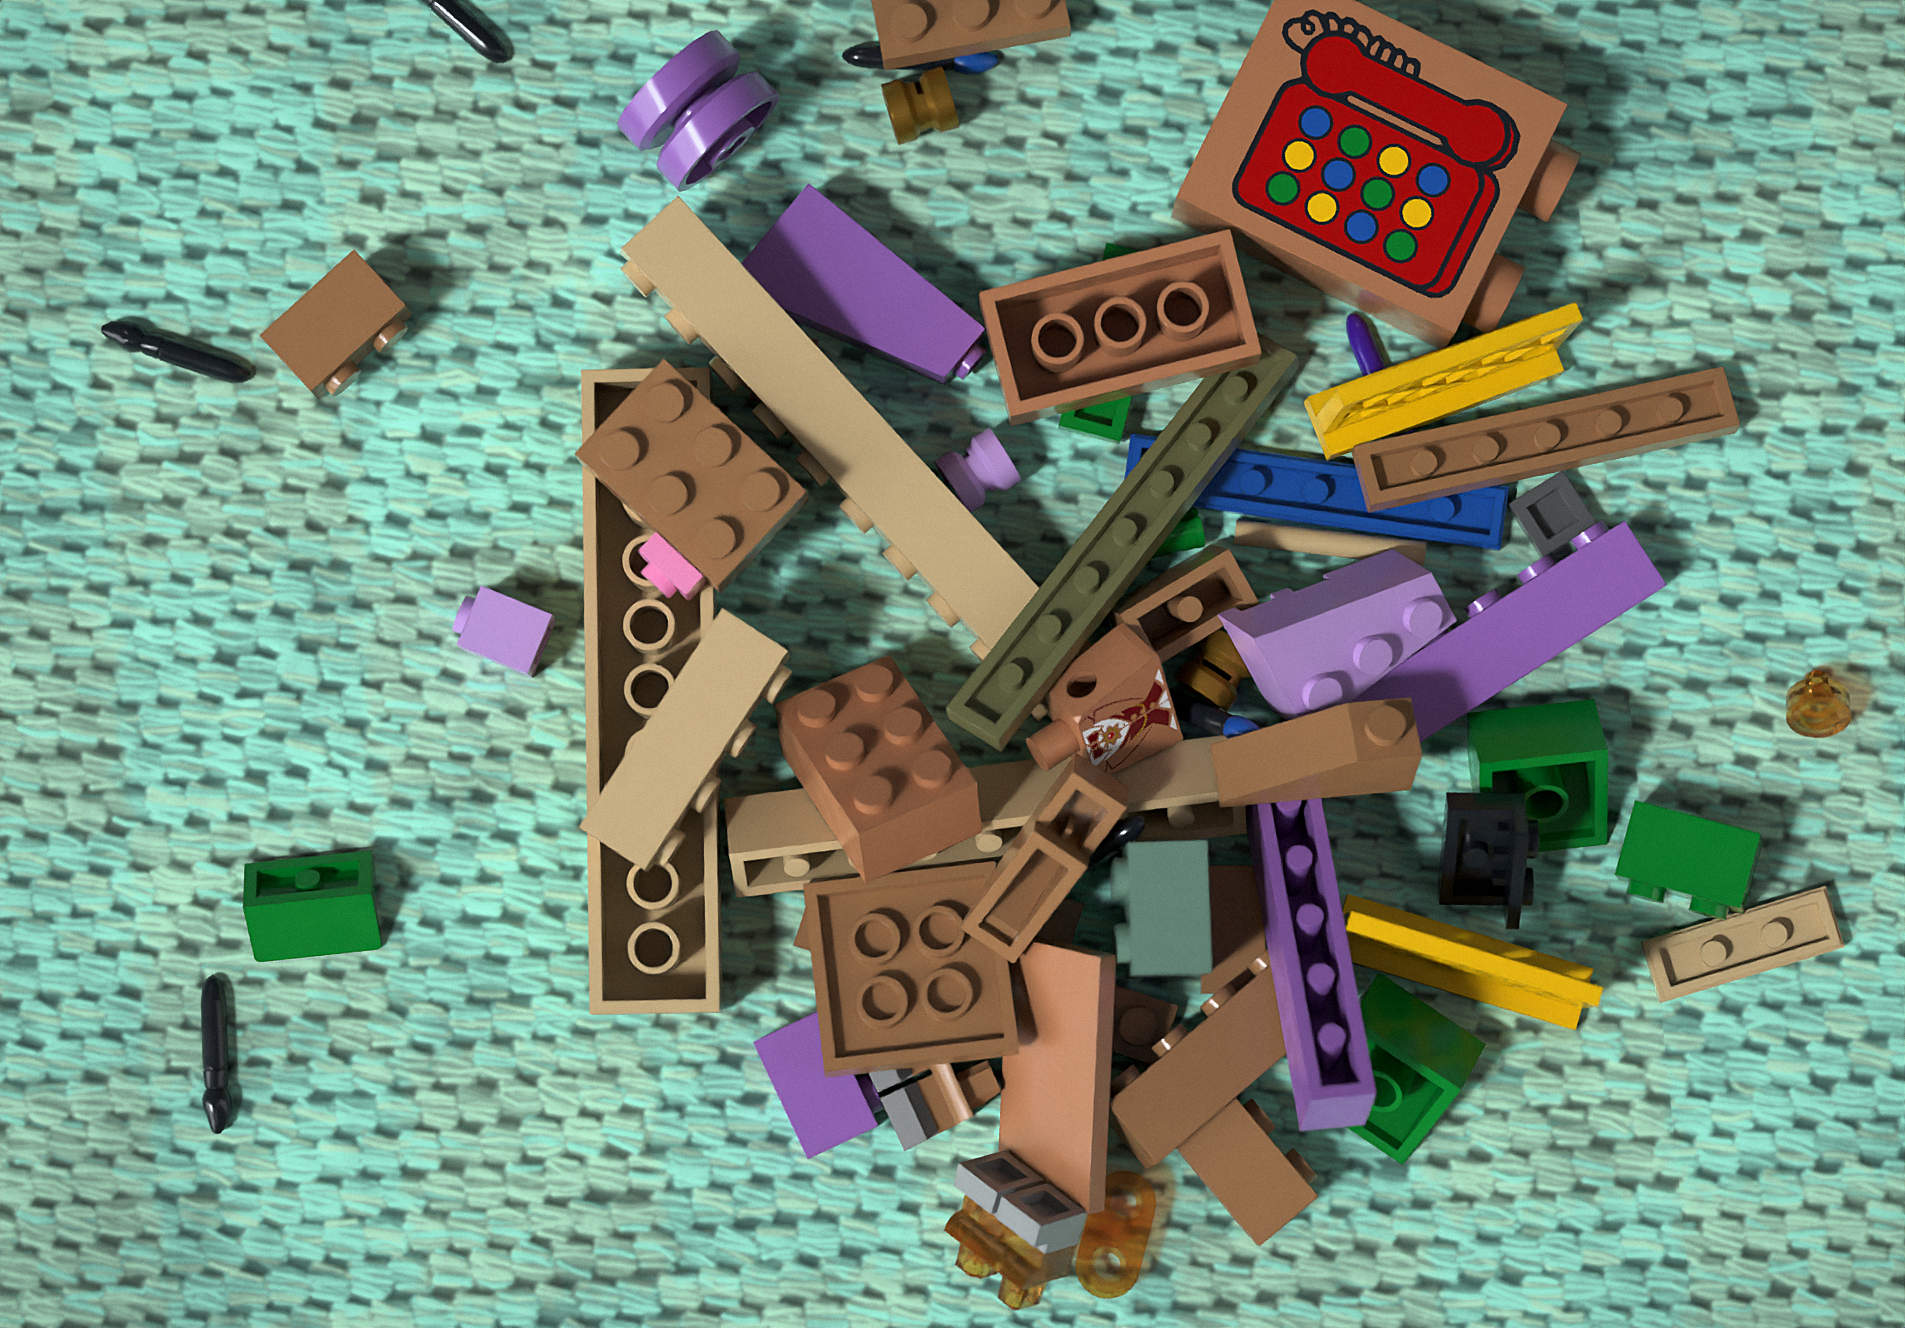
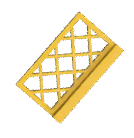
M1574 302L1544 314H1535L1499 327L1494 332L1474 336L1308 396L1304 401V405L1326 460L1328 461L1353 452L1355 445L1397 436L1560 376L1565 370L1556 350L1583 321L1577 303Z
M1346 894L1342 912L1351 961L1354 964L1571 1030H1576L1582 1008L1599 1006L1604 988L1590 984L1593 968Z

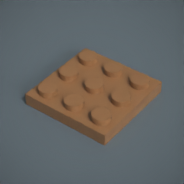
M995 861L890 873L868 883H865L862 877L803 884L825 1078L1019 1055L1008 960L960 929L963 919L995 870Z

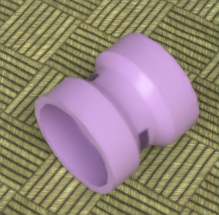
M989 427L972 437L970 447L965 449L966 455L962 456L958 452L949 451L934 461L946 484H951L957 494L956 498L970 513L984 505L986 490H989L991 493L995 490L1007 491L1022 481L1007 452Z

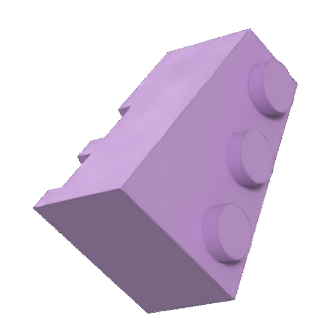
M1391 549L1323 574L1324 581L1295 592L1286 588L1270 594L1271 600L1243 611L1234 607L1217 615L1269 708L1289 721L1341 704L1350 703L1457 621L1432 572L1396 550Z

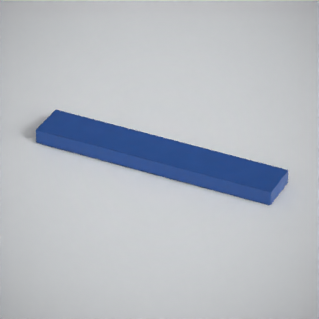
M1131 433L1124 480L1157 437ZM1236 448L1190 508L1196 507L1197 509L1500 551L1509 487L1495 485L1368 513L1355 465Z

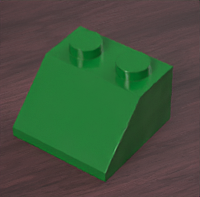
M1594 699L1467 713L1468 762L1472 793H1524L1527 819L1538 820L1539 852L1607 845L1608 748Z
M1378 972L1359 998L1376 1096L1365 1125L1348 1126L1347 1128L1403 1165L1462 1090L1486 1044Z

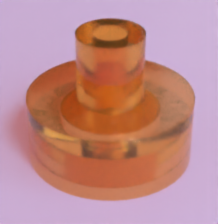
M1815 670L1807 673L1804 680L1795 683L1787 691L1786 721L1788 726L1797 734L1810 738H1825L1842 732L1851 721L1850 693L1848 689L1839 681L1830 679V676L1824 671Z

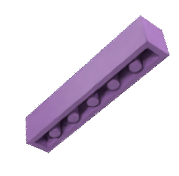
M1601 520L1571 540L1577 549L1576 552L1557 564L1551 555L1548 554L1517 574L1524 585L1502 598L1496 588L1464 608L1470 618L1469 620L1450 632L1445 629L1416 651V654L1403 661L1351 702L1411 697L1419 741L1421 743L1653 595L1667 584L1625 520L1610 530L1604 520Z
M1322 799L1245 805L1247 835L1300 1131L1365 1125L1376 1096V1090Z

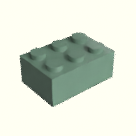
M1207 840L1127 843L1122 850V857L1114 858L1112 863H1110L1111 902L1123 901L1124 923H1117L1112 927L1113 954L1116 955V966H1126V979L1199 977L1212 973Z

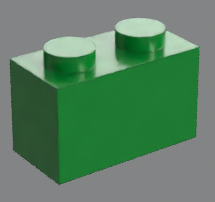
M1635 800L1615 876L1618 880L1628 882L1626 891L1628 895L1662 904L1664 903L1666 893L1691 900L1688 909L1691 912L1719 920H1726L1729 910L1744 914L1764 840L1761 833Z

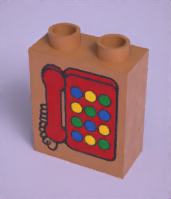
M1274 0L1176 196L1171 218L1206 235L1230 229L1236 250L1441 349L1448 345L1461 321L1486 334L1495 331L1526 268L1495 251L1517 208L1548 222L1575 170L1581 153L1551 139L1568 105L1555 97L1356 0Z

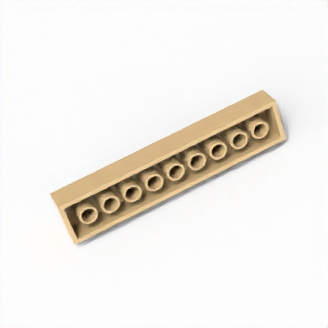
M710 367L675 368L714 404L713 376ZM654 368L581 370L582 444ZM582 465L588 813L717 617V590L706 581V584L690 601L678 590L670 598H667L641 573L649 563L642 558L638 551L655 532ZM718 765V767L716 768V770H715L714 773H713V775H715V776L718 777V778H719V765ZM720 785L701 813L691 807L677 829L686 834L666 867L655 862L650 871L646 872L587 833L589 1009L591 1015L723 1013Z

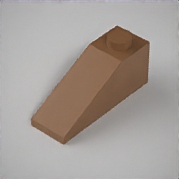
M1411 697L1345 703L1219 741L1210 746L1220 808L1411 790L1422 758Z

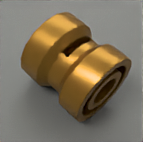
M942 66L924 71L918 82L906 83L897 79L881 84L885 105L898 145L917 140L920 133L928 128L933 127V129L940 133L959 128L955 105Z
M1218 629L1199 641V653L1193 661L1184 662L1174 679L1194 695L1200 692L1206 696L1203 700L1204 702L1228 712L1238 698L1236 688L1243 678L1252 676L1230 636ZM1206 663V664H1207L1208 666H1210L1212 669H1214L1215 671H1217V672L1220 673L1221 675L1225 676L1226 678L1230 679L1229 682H1228L1226 679H1224L1223 677H1221L1219 674H1217L1216 672H1214L1213 670H1211V669H1209L1208 667L1204 666L1203 664Z

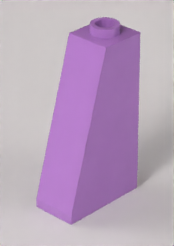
M809 183L741 263L793 321L943 385L954 374L964 380L987 352L980 345L981 341L985 338L986 328Z

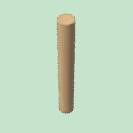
M1237 519L1233 545L1361 560L1394 549L1422 567L1426 553V541Z

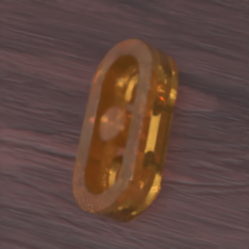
M1122 1170L1106 1175L1104 1211L1087 1214L1075 1259V1271L1084 1289L1096 1297L1111 1299L1122 1296L1134 1286L1138 1279L1156 1210L1154 1190L1149 1182L1139 1174ZM1120 1190H1127L1135 1197V1208L1128 1215H1118L1111 1208V1198ZM1112 1253L1118 1258L1120 1267L1113 1277L1104 1278L1096 1273L1095 1261L1099 1255Z

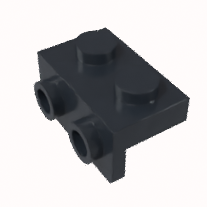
M1446 792L1438 874L1439 905L1503 906L1505 928L1519 929L1521 907L1532 906L1534 896L1532 867H1526L1527 858H1538L1539 852L1538 820L1527 819L1524 793Z

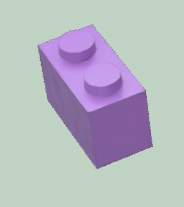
M817 1012L753 1042L807 1159L879 1126L874 1113L885 1108L869 1074L858 1079L855 1074L825 1078Z

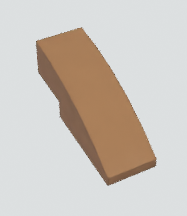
M1076 753L1004 854L963 919L960 929L1014 964L1088 868L1089 857L1127 809L1130 788Z

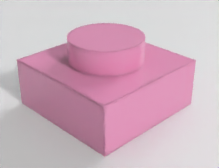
M657 532L638 550L642 558L649 563L641 573L667 598H670L678 590L690 601L706 584L704 576Z

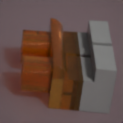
M1006 1150L958 1163L954 1186L965 1194L961 1210L950 1217L944 1231L960 1243L955 1265L967 1275L980 1279L995 1275L997 1272L1001 1274L1002 1279L998 1290V1299L1012 1310H1021L1040 1303L1047 1282L1068 1276L1087 1212L1051 1184H1043V1178Z

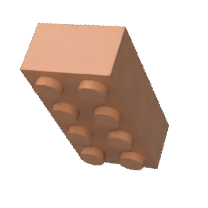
M1230 229L979 292V304L1010 426L1257 365L1262 355Z

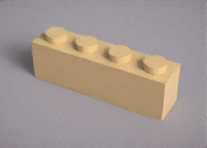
M722 608L583 819L579 828L646 872L650 871L655 862L666 867L686 834L677 829L691 807L701 813L719 787L722 780L713 775L714 771L726 753L737 758L755 732L757 725L749 720L762 698L772 704L791 677L793 671L784 666L790 657L789 651Z

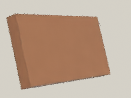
M1035 936L1014 964L1008 961L1019 1055L1005 1056L1002 1059L998 1152L1006 1150L1043 1178V1184H1051L1084 1209L1087 1214L1102 1212L1105 1207L1116 955Z

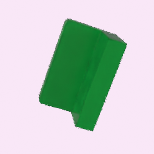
M372 850L246 863L244 865L243 911L254 959L257 962H268L380 949L382 946V935L375 906L376 874Z

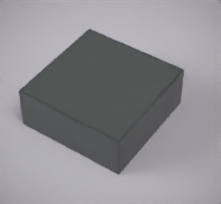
M1564 471L1558 472L1507 505L1541 559L1597 524Z

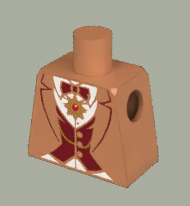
M1123 622L1113 628L1070 663L1047 691L1045 698L1053 722L1026 738V743L1035 761L1045 771L1052 769L1069 757L1073 758L1077 753L1107 774L1112 775L1182 741L1183 736L1158 654Z

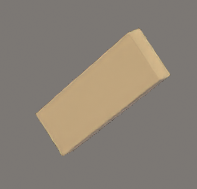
M1826 886L1744 910V914L1737 912L1727 915L1726 920H1710L1640 942L1659 1003L1845 947Z

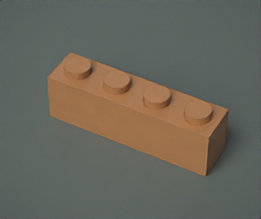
M1268 949L1248 965L1255 975L1248 983L1236 991L1228 982L1200 1006L1207 1017L1191 1031L1188 1032L1180 1023L1152 1047L1159 1058L1140 1073L1132 1064L1110 1082L1111 1099L1109 1101L1108 1124L1146 1169L1162 1161L1286 1054Z

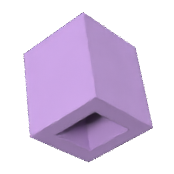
M481 586L476 599L470 596L464 598L456 615L452 631L461 634L456 645L462 650L533 678L557 619L548 612Z

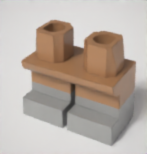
M987 1060L956 1075L950 1063L869 1073L877 1092H880L928 1069L932 1070L930 1076L880 1098L904 1151L973 1117L972 1109L983 1105L1001 1091Z

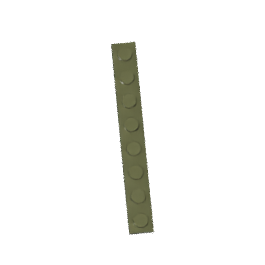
M1257 332L1262 351L1259 364L1205 377L947 705L946 711L949 720L997 750L1002 751L1298 370V355Z

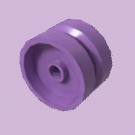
M718 30L705 33L671 58L638 91L623 110L617 122L618 128L640 151L654 149L663 145L658 155L657 169L679 192L689 190L729 159L761 127L780 99L777 91L757 71L734 77L739 66L740 54Z

